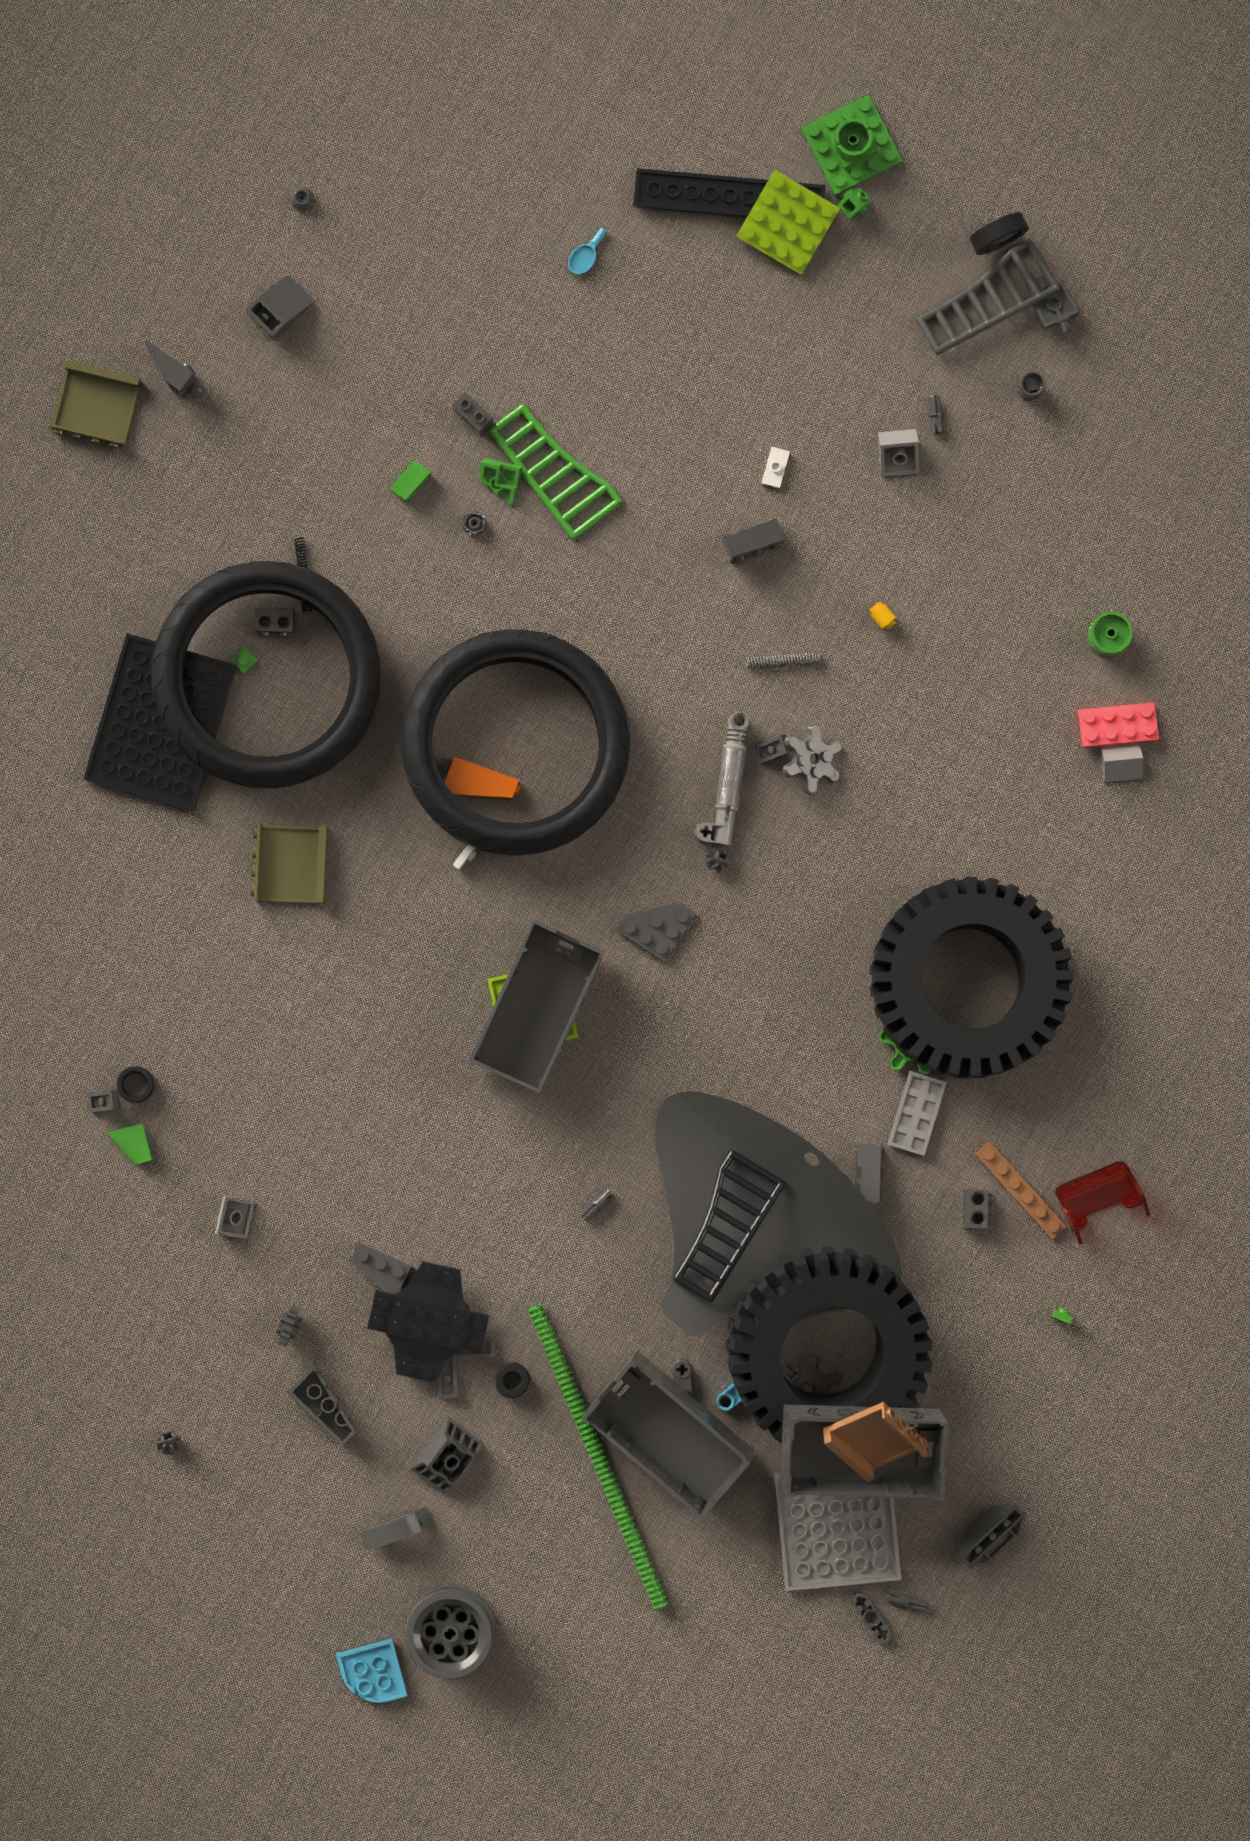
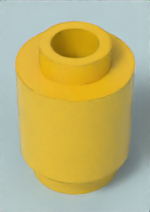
M881 601L869 610L870 616L881 629L886 628L888 630L896 624L894 620L897 617Z

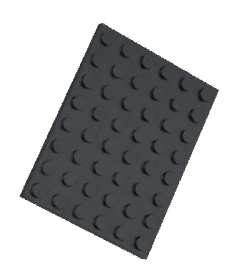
M127 633L83 780L194 812L206 771L193 763L170 738L159 717L151 682L152 657L156 641ZM187 651L183 665L185 697L198 723L216 740L237 665Z

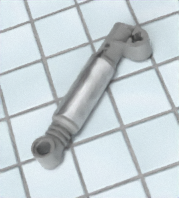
M737 711L728 718V730L730 731L727 732L729 735L727 739L729 741H726V744L723 745L719 787H717L715 808L717 809L715 823L703 822L695 827L694 836L700 842L728 846L732 844L735 815L739 810L747 751L745 743H743L746 739L743 737H746L744 732H747L749 717L743 711ZM736 716L742 718L743 724L741 726H737L734 723ZM712 826H715L713 840H711V834L703 837V833H700V830L704 828L706 831H712Z

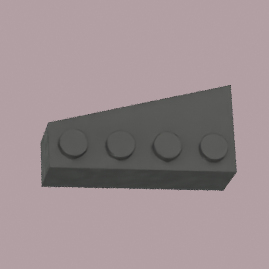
M313 1365L292 1386L287 1394L343 1447L356 1431L316 1366Z

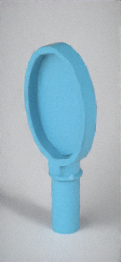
M601 228L589 244L579 245L573 250L568 260V268L571 273L581 275L593 266L596 259L595 248L607 231Z

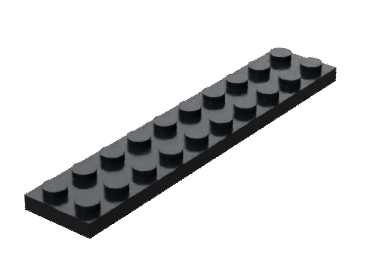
M637 168L633 207L747 217L768 180ZM798 183L825 199L826 185Z

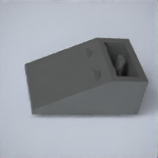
M287 275L261 294L245 310L248 316L275 341L315 301Z

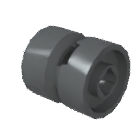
M1035 371L1025 373L1018 385L1019 395L1027 401L1037 399L1045 387L1043 376Z

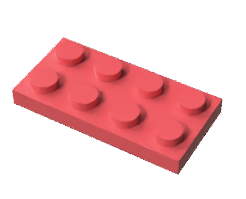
M1154 703L1078 710L1082 748L1159 741Z

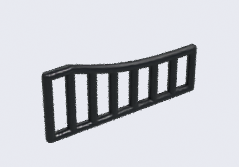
M730 1150L718 1169L711 1202L702 1227L684 1261L674 1275V1281L709 1302L714 1301L784 1188L785 1181L736 1151ZM732 1160H736L776 1184L771 1194L727 1169ZM724 1176L764 1199L766 1202L761 1210L756 1209L723 1189ZM719 1197L725 1198L755 1216L756 1218L752 1225L749 1227L717 1208ZM714 1215L746 1233L742 1241L738 1243L710 1226ZM707 1233L735 1249L730 1260L702 1243ZM698 1250L725 1266L720 1276L693 1261ZM688 1267L715 1282L710 1292L683 1277Z

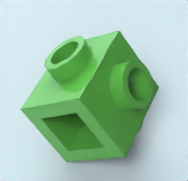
M861 188L854 191L850 189L843 195L844 198L838 206L848 219H851L857 215L859 217L863 216L868 211L867 207L872 201Z

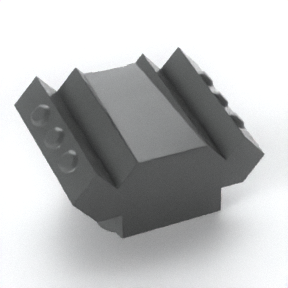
M449 1417L443 1420L441 1428L434 1432L431 1440L420 1451L419 1457L413 1460L410 1470L439 1492L445 1494L454 1485L458 1486L477 1459L475 1457L479 1453L483 1442Z

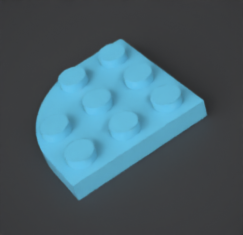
M393 1638L336 1654L342 1678L350 1691L366 1701L379 1703L408 1695Z

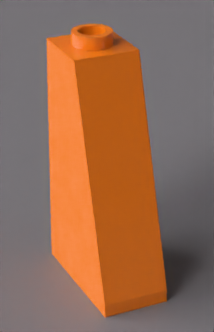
M457 757L453 758L445 780V785L454 796L513 800L514 795L518 797L521 785H518V779Z

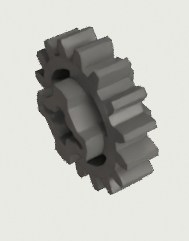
M291 1305L289 1313H283L276 1332L280 1334L279 1345L287 1347L290 1338L295 1339L302 1318L298 1317L300 1307Z

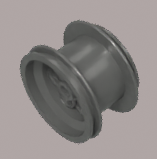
M445 1585L427 1592L414 1606L406 1626L407 1648L415 1663L428 1674L443 1679L461 1678L477 1670L489 1656L495 1637V1620L487 1602L475 1591L458 1585ZM443 1609L447 1611L448 1617L440 1619L437 1612ZM460 1611L465 1612L467 1619L460 1621L456 1616L457 1613ZM427 1626H434L437 1631L436 1634L429 1635L426 1632ZM449 1628L453 1629L456 1635H452V1638H448L445 1635ZM472 1629L476 1636L469 1639L465 1636V1631ZM435 1644H442L445 1650L442 1653L436 1652L434 1650ZM460 1645L464 1648V1653L457 1655L453 1648Z

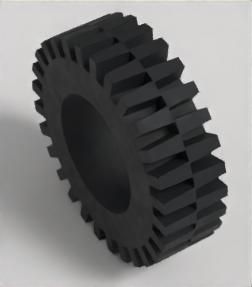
M966 877L962 880L955 881V878L945 880L939 885H932L918 895L913 896L894 914L882 930V935L875 945L873 951L874 959L870 965L869 975H872V984L869 988L870 996L874 997L876 1004L874 1008L876 1017L881 1018L887 1037L894 1039L897 1043L896 1048L902 1054L907 1053L914 1058V1063L921 1067L927 1066L933 1069L932 1072L940 1075L949 1074L953 1075L954 1078L962 1079L967 1077L984 1078L1013 1069L1038 1054L1041 1048L1052 1040L1056 1034V1028L1063 1023L1066 1017L1064 1010L1066 1005L1071 1002L1073 992H1069V984L1074 980V970H1069L1068 961L1072 958L1070 948L1065 949L1062 943L1065 935L1061 928L1056 929L1052 924L1053 916L1048 909L1042 911L1036 905L1038 902L1036 898L1032 895L1024 896L1018 892L1020 888L1012 884L1003 886L998 884L999 880L993 878L983 881L977 880V877ZM960 929H974L986 932L1001 941L1012 954L1019 975L1018 993L1013 1006L998 1023L983 1028L961 1027L944 1019L929 1003L922 984L923 962L934 941L948 932Z
M822 1246V1253L815 1254L811 1248L800 1250L802 1257L795 1260L789 1254L781 1257L782 1266L775 1270L769 1265L761 1270L763 1279L758 1284L751 1280L746 1286L747 1298L745 1300L738 1298L735 1304L737 1317L736 1319L730 1318L728 1325L731 1339H726V1350L730 1361H727L729 1371L748 1413L753 1415L757 1425L763 1431L768 1429L773 1438L778 1442L782 1443L784 1404L873 1407L884 1402L892 1408H918L919 1405L915 1395L917 1392L925 1394L928 1384L924 1378V1373H931L933 1364L928 1356V1352L933 1351L932 1340L926 1331L929 1330V1326L911 1292L902 1280L898 1279L894 1272L885 1264L881 1266L875 1258L867 1254L864 1257H860L853 1249L844 1248L843 1253H838L832 1246ZM828 1306L847 1307L865 1315L875 1328L876 1352L870 1368L857 1383L837 1393L814 1394L799 1389L784 1377L781 1369L782 1345L791 1327L801 1317L813 1310Z

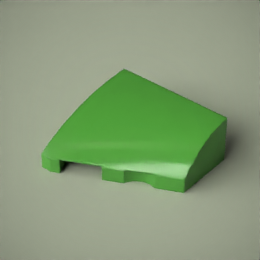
M485 458L481 462L479 480L483 484L490 486L494 493H499L508 500V504L513 505L522 466Z
M144 1123L108 1132L109 1136L134 1165L154 1160Z

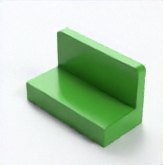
M414 460L391 485L390 489L405 503H408L432 474L426 467L424 468Z

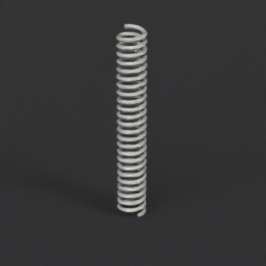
M805 653V655L787 654V656L748 657L746 668H748V663L750 668L751 664L753 668L754 665L756 668L757 665L759 668L760 666L772 667L773 665L781 666L782 664L787 666L788 663L789 665L791 663L792 665L794 663L797 665V662L799 665L800 662L803 664V661L804 664H806V661L809 664V660L810 664H812V660L813 664H815V659L816 663H818V659L819 663H821V654L817 653L816 655L814 653L813 655L811 653L810 655L808 653L807 655Z

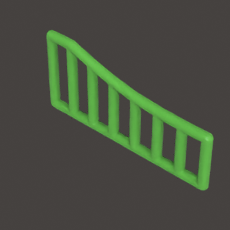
M521 404L489 429V433L512 463L522 466V476L571 539L579 537L622 504V498L612 485L569 455L549 435L525 404ZM523 414L529 423L504 440L498 431ZM534 428L541 437L516 455L510 446ZM547 442L554 451L527 470L521 461ZM559 456L568 463L541 485L533 477ZM574 468L584 475L552 500L544 492ZM590 480L601 486L564 515L556 507ZM607 492L613 501L574 530L567 521Z

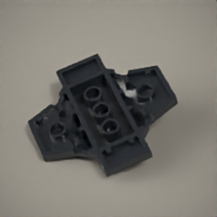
M422 1261L406 1288L399 1290L395 1294L379 1290L375 1291L367 1329L385 1332L394 1345L396 1375L434 1383L449 1358L462 1351V1349L481 1353L489 1315L470 1311L469 1306L463 1300L460 1269Z

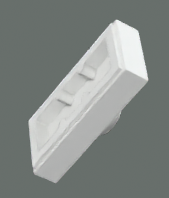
M771 447L761 484L780 489L790 451Z
M467 845L453 863V866L460 871L467 860L471 862L476 856V848Z

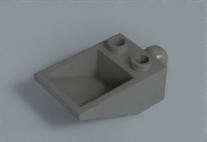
M148 340L144 342L170 389L183 398L188 393L196 399L204 395V387L196 383L198 381L195 376L196 373L190 365L185 362L182 365Z

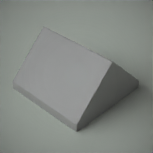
M1139 743L1100 747L1104 783L1142 779L1143 756Z
M224 1195L215 1234L247 1239L255 1201Z

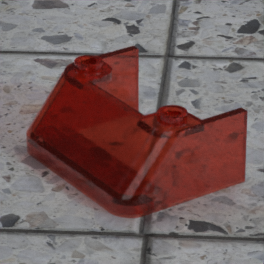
M1122 1161L1112 1163L1061 1184L1055 1190L1069 1228L1079 1245L1083 1244L1079 1230L1087 1226L1086 1216L1119 1202L1125 1208H1135L1140 1205L1146 1216H1150L1147 1201L1141 1187L1128 1165Z

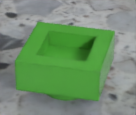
M245 647L231 659L244 674L258 662Z
M1059 1308L1058 1311L1053 1309L1051 1317L1071 1324L1074 1318L1069 1316L1070 1311Z

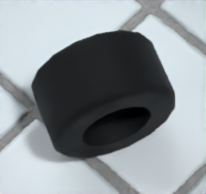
M518 1363L503 1365L495 1376L497 1390L507 1398L522 1396L530 1384L528 1371L523 1365ZM509 1373H516L520 1378V1383L515 1388H510L505 1383V1377Z

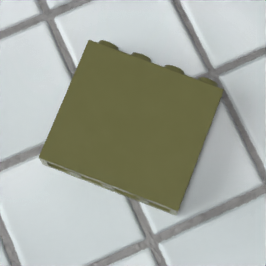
M65 360V373L52 424L49 423L53 433L58 435H64V433L72 434V438L82 440L83 437L89 438L90 442L101 444V442L109 443V447L119 449L120 446L125 447L142 383L140 378Z
M258 823L257 828H254V839H257V846L253 847V858H256V866H252V877H255V885L251 886V896L254 897V900L325 904L328 827L266 825Z

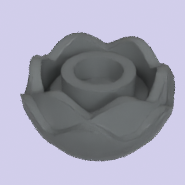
M298 187L291 193L290 202L297 210L304 211L313 205L314 195L308 188Z
M477 511L466 514L463 519V528L470 535H479L486 528V518Z

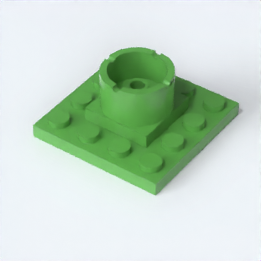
M869 94L801 127V131L834 196L903 163Z

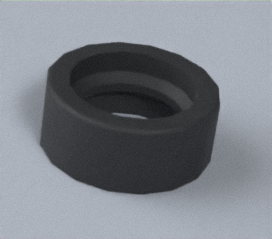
M131 1066L119 1074L117 1090L120 1096L129 1102H142L153 1093L154 1078L147 1069ZM132 1073L143 1075L147 1081L146 1090L138 1096L130 1095L124 1087L125 1079Z

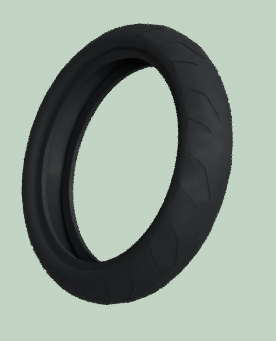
M256 561L226 567L209 575L186 592L177 601L161 627L153 651L151 670L152 690L159 717L170 738L193 763L219 779L245 787L267 789L287 787L309 781L329 771L355 748L370 725L379 698L381 679L380 659L374 635L364 615L351 598L340 587L314 571L291 563ZM279 594L306 603L323 615L334 627L347 653L350 668V685L346 701L339 716L320 738L310 745L289 754L266 757L253 756L224 746L210 736L198 723L185 697L183 665L189 643L195 632L215 610L226 603L248 595Z
M507 629L487 632L468 639L450 649L431 665L418 682L407 705L403 720L401 747L404 769L412 791L420 805L437 825L455 839L479 850L509 856H522L550 851L568 844L588 831L602 818L614 802L625 778L630 752V734L627 714L620 696L612 681L597 662L576 646L551 634L524 629ZM509 662L541 666L557 673L570 682L587 702L596 723L599 740L596 767L581 794L572 803L554 815L525 823H508L489 819L462 804L451 793L441 778L435 763L432 747L433 729L437 715L452 690L468 676L481 669Z

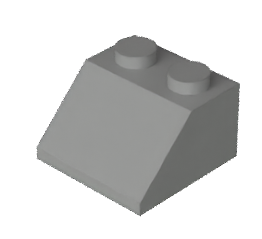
M916 429L878 432L881 477L918 474L919 441Z

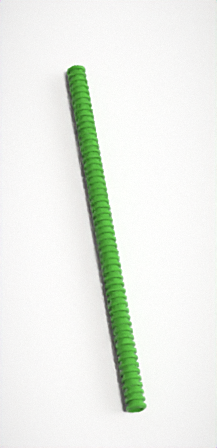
M541 1303L527 1310L531 1314L529 1317L533 1319L532 1324H535L534 1329H537V1335L540 1336L539 1340H542L541 1345L545 1347L544 1352H547L546 1357L550 1359L548 1362L552 1364L553 1374H556L557 1377L555 1378L559 1380L558 1385L562 1387L560 1390L564 1392L562 1395L566 1397L567 1407L571 1409L570 1413H573L574 1423L578 1425L577 1430H580L579 1435L583 1437L581 1440L585 1442L584 1447H587L586 1451L590 1454L589 1458H592L591 1463L595 1465L593 1468L597 1470L596 1475H599L598 1480L602 1482L600 1485L604 1487L603 1492L606 1491L605 1496L609 1498L608 1503H611L610 1508L614 1510L612 1513L616 1515L617 1525H620L621 1528L619 1529L623 1532L622 1536H625L624 1541L628 1543L627 1548H630L629 1553L633 1555L631 1558L635 1560L636 1570H639L638 1574L642 1576L641 1581H644L643 1586L647 1588L646 1593H649L650 1603L654 1605L653 1610L661 1609L667 1606L669 1601H666L667 1596L663 1594L664 1589H661L660 1579L656 1577L655 1567H652L653 1563L649 1561L650 1556L646 1554L648 1551L644 1549L645 1544H642L641 1534L637 1532L638 1527L635 1528L636 1523L632 1521L634 1518L630 1516L631 1511H628L629 1506L625 1504L624 1494H621L622 1490L618 1487L619 1483H616L617 1478L613 1476L615 1473L611 1471L612 1466H609L610 1461L606 1459L605 1449H602L603 1445L599 1443L598 1433L594 1431L595 1428L592 1425L586 1424L581 1419L586 1411V1405H583L584 1400L580 1398L579 1388L575 1386L577 1383L573 1381L574 1376L571 1377L572 1372L568 1369L570 1368L569 1365H566L567 1360L563 1358L565 1355L561 1353L563 1350L559 1348L560 1343L556 1341L558 1339L554 1336L555 1332H552L553 1327L549 1325L551 1322L547 1320L546 1310H543V1304Z

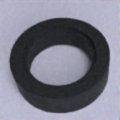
M1016 212L1001 217L980 228L970 236V241L977 255H983L1015 241L1029 230V227L1022 213Z

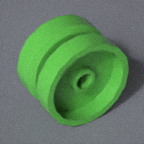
M1118 612L1101 614L1091 623L1088 630L1090 647L1102 656L1112 657L1120 654L1132 639L1133 629L1131 623L1124 615ZM1108 631H1111L1112 637L1108 635Z

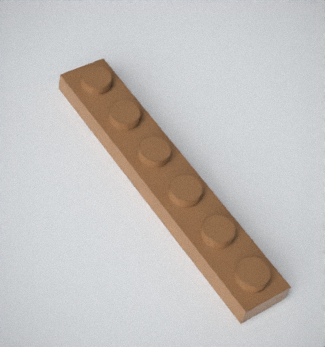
M990 1141L986 1142L974 1153L1051 1240L1066 1228L1065 1224Z

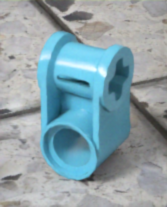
M734 1383L730 1384L716 1399L717 1406L724 1411L730 1410L742 1402ZM724 1396H728L731 1401L727 1407H722L720 1404V1399Z

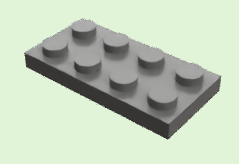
M909 1071L887 1145L922 1156L925 1155L947 1082Z

